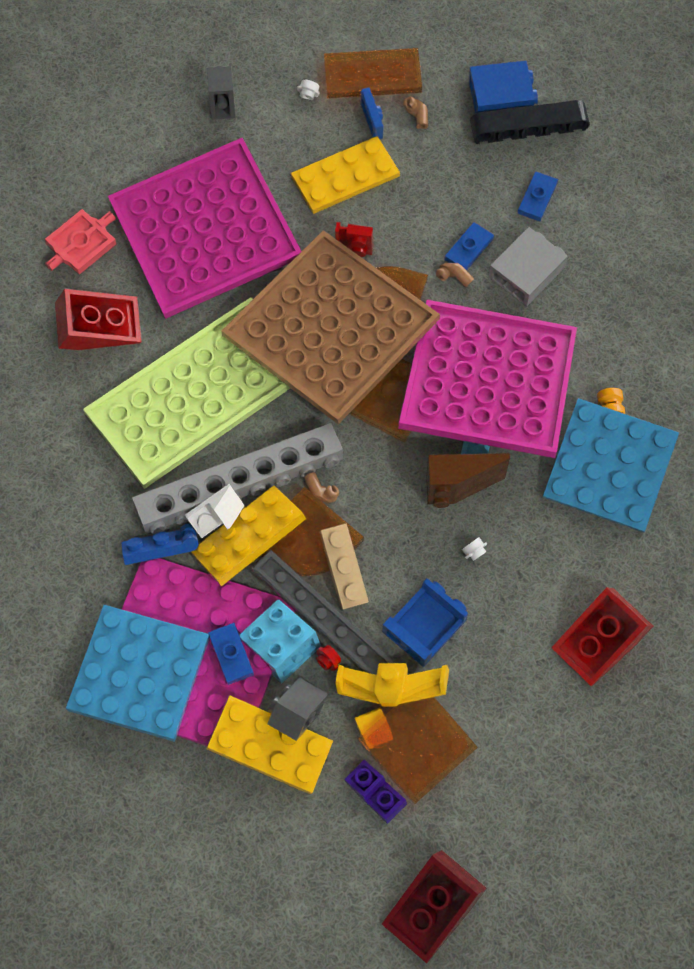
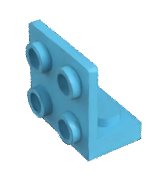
M280 600L274 602L240 634V639L270 666L274 677L281 684L321 647L316 631Z

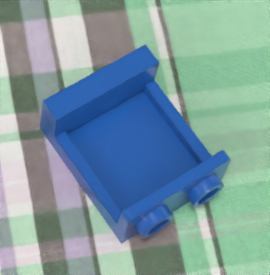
M527 61L470 67L469 85L475 114L489 110L534 106V104L538 103L537 90L532 88L534 81L533 72L528 70Z
M427 578L424 580L421 589L394 618L389 617L384 622L382 632L422 667L435 656L467 621L468 616L467 609L461 601L451 599L445 594V589L438 582L434 581L432 583Z

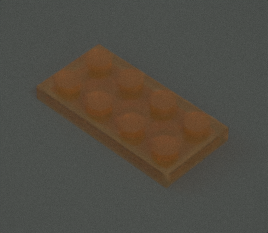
M418 48L324 54L327 98L361 96V89L369 87L373 96L422 93Z

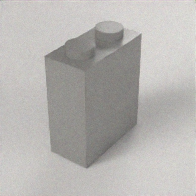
M528 227L490 265L489 278L524 305L528 306L565 268L568 256L560 247L554 246L547 241L543 234L535 232Z

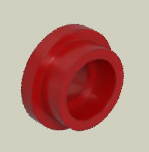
M326 645L324 648L319 647L316 650L318 664L324 670L330 669L335 671L338 669L341 658L335 649L330 645Z

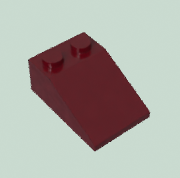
M441 850L430 857L382 922V925L425 963H428L471 911L487 888Z

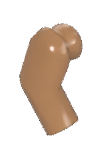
M407 97L403 105L406 111L416 118V128L427 129V106L421 101L414 99V97Z
M443 263L440 265V269L436 271V276L441 281H445L448 277H456L465 287L474 280L470 273L459 263Z
M315 472L309 473L304 477L312 498L325 503H332L337 500L339 489L336 486H321Z

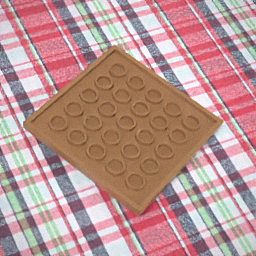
M323 230L221 332L224 338L339 425L440 319V314Z

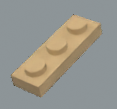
M347 523L319 531L341 610L368 603V597Z

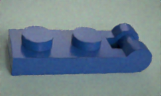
M185 524L177 531L159 532L152 536L134 537L128 541H123L121 545L124 563L129 565L194 551L198 548L196 530L191 524Z

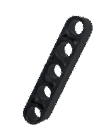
M581 100L480 112L470 118L473 138L476 144L488 141V143L501 142L503 139L508 138L512 140L524 139L535 135V137L551 135L550 133L555 132L559 134L571 133L579 129L585 131L590 126L585 103Z

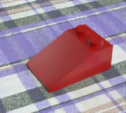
M64 289L55 302L59 349L86 350L142 342L138 300L135 296Z
M606 587L551 648L590 686H593L653 628V625L615 589Z

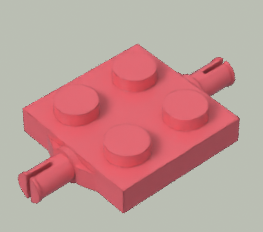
M81 209L45 238L46 244L56 254L49 261L45 262L47 268L53 271L63 262L80 275L116 245L115 238L105 228L116 220L115 216L108 211L98 220L89 216Z

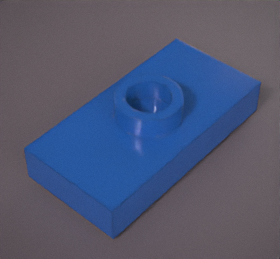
M370 87L361 89L360 104L372 137L378 136L379 139H383V114L380 105L376 106Z
M535 171L518 209V214L541 222L557 186L558 179Z
M473 222L445 255L444 260L448 263H459L468 270L493 240L494 235Z
M235 623L208 632L228 685L254 675Z

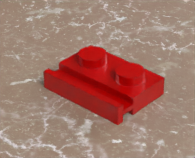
M341 222L336 223V240L360 257L372 255L374 247L373 227L348 224V227H343Z

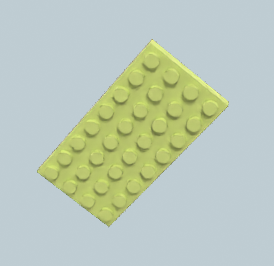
M251 297L83 409L85 415L144 489L290 389L289 386L222 336L221 330L253 300Z

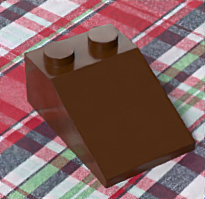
M510 453L428 455L426 472L427 505L433 504L436 508H445L505 479Z

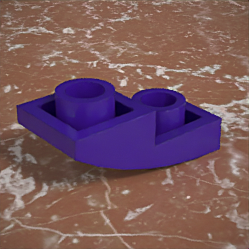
M365 760L344 779L351 789L387 824L407 805L406 799L385 781V778Z

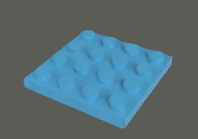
M578 398L543 498L644 533L679 432Z
M103 605L67 703V711L175 742L210 639L209 634Z

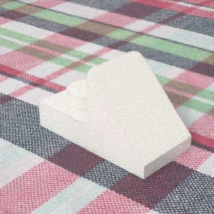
M228 484L186 513L185 516L199 536L203 538L221 524H224L229 529L245 505L230 484Z

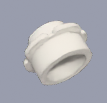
M302 80L300 86H297L301 98L313 100L314 97H318L320 94L318 91L320 86L313 81Z
M480 537L468 544L462 549L466 555L465 558L471 557L474 561L486 552L483 547L487 545V542L483 543Z

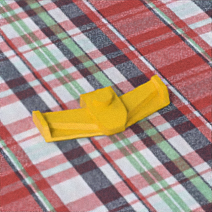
M379 663L377 675L339 665L335 683L337 694L377 703L383 707H397L404 703L446 695L449 668L448 665H443L442 668L407 675L408 667L406 663Z

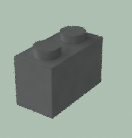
M231 66L207 68L212 120L236 118Z
M298 678L292 686L288 684L284 688L280 698L275 697L268 710L272 714L267 724L297 741L320 714L328 693Z

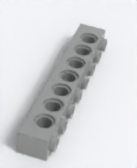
M329 423L132 497L145 534L150 532L156 534L163 532L168 525L174 523L180 525L189 522L185 514L214 495L215 493L209 492L213 487L222 489L230 484L240 500H242V497L250 494L258 496L263 494L267 490L266 488L273 485L277 487L285 486L291 482L292 478L300 475L305 477L307 474L316 472V469L324 466L326 468L335 467L343 459V448L332 424ZM311 450H316L320 452L316 456H311L308 454V452ZM288 459L295 461L292 465H285L283 462ZM261 469L271 470L270 473L265 475L259 473ZM237 478L246 479L242 484L234 483V480ZM190 496L197 498L192 503L184 502ZM163 506L171 507L168 512L163 513L159 511Z

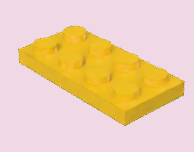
M378 136L291 173V178L313 214L400 176V171Z
M273 485L241 510L229 529L222 525L199 543L198 548L191 551V553L207 572L223 586L306 520V517L297 506Z
M229 696L206 749L298 790L312 794L333 740L307 729L296 741L267 724L271 713L233 696Z

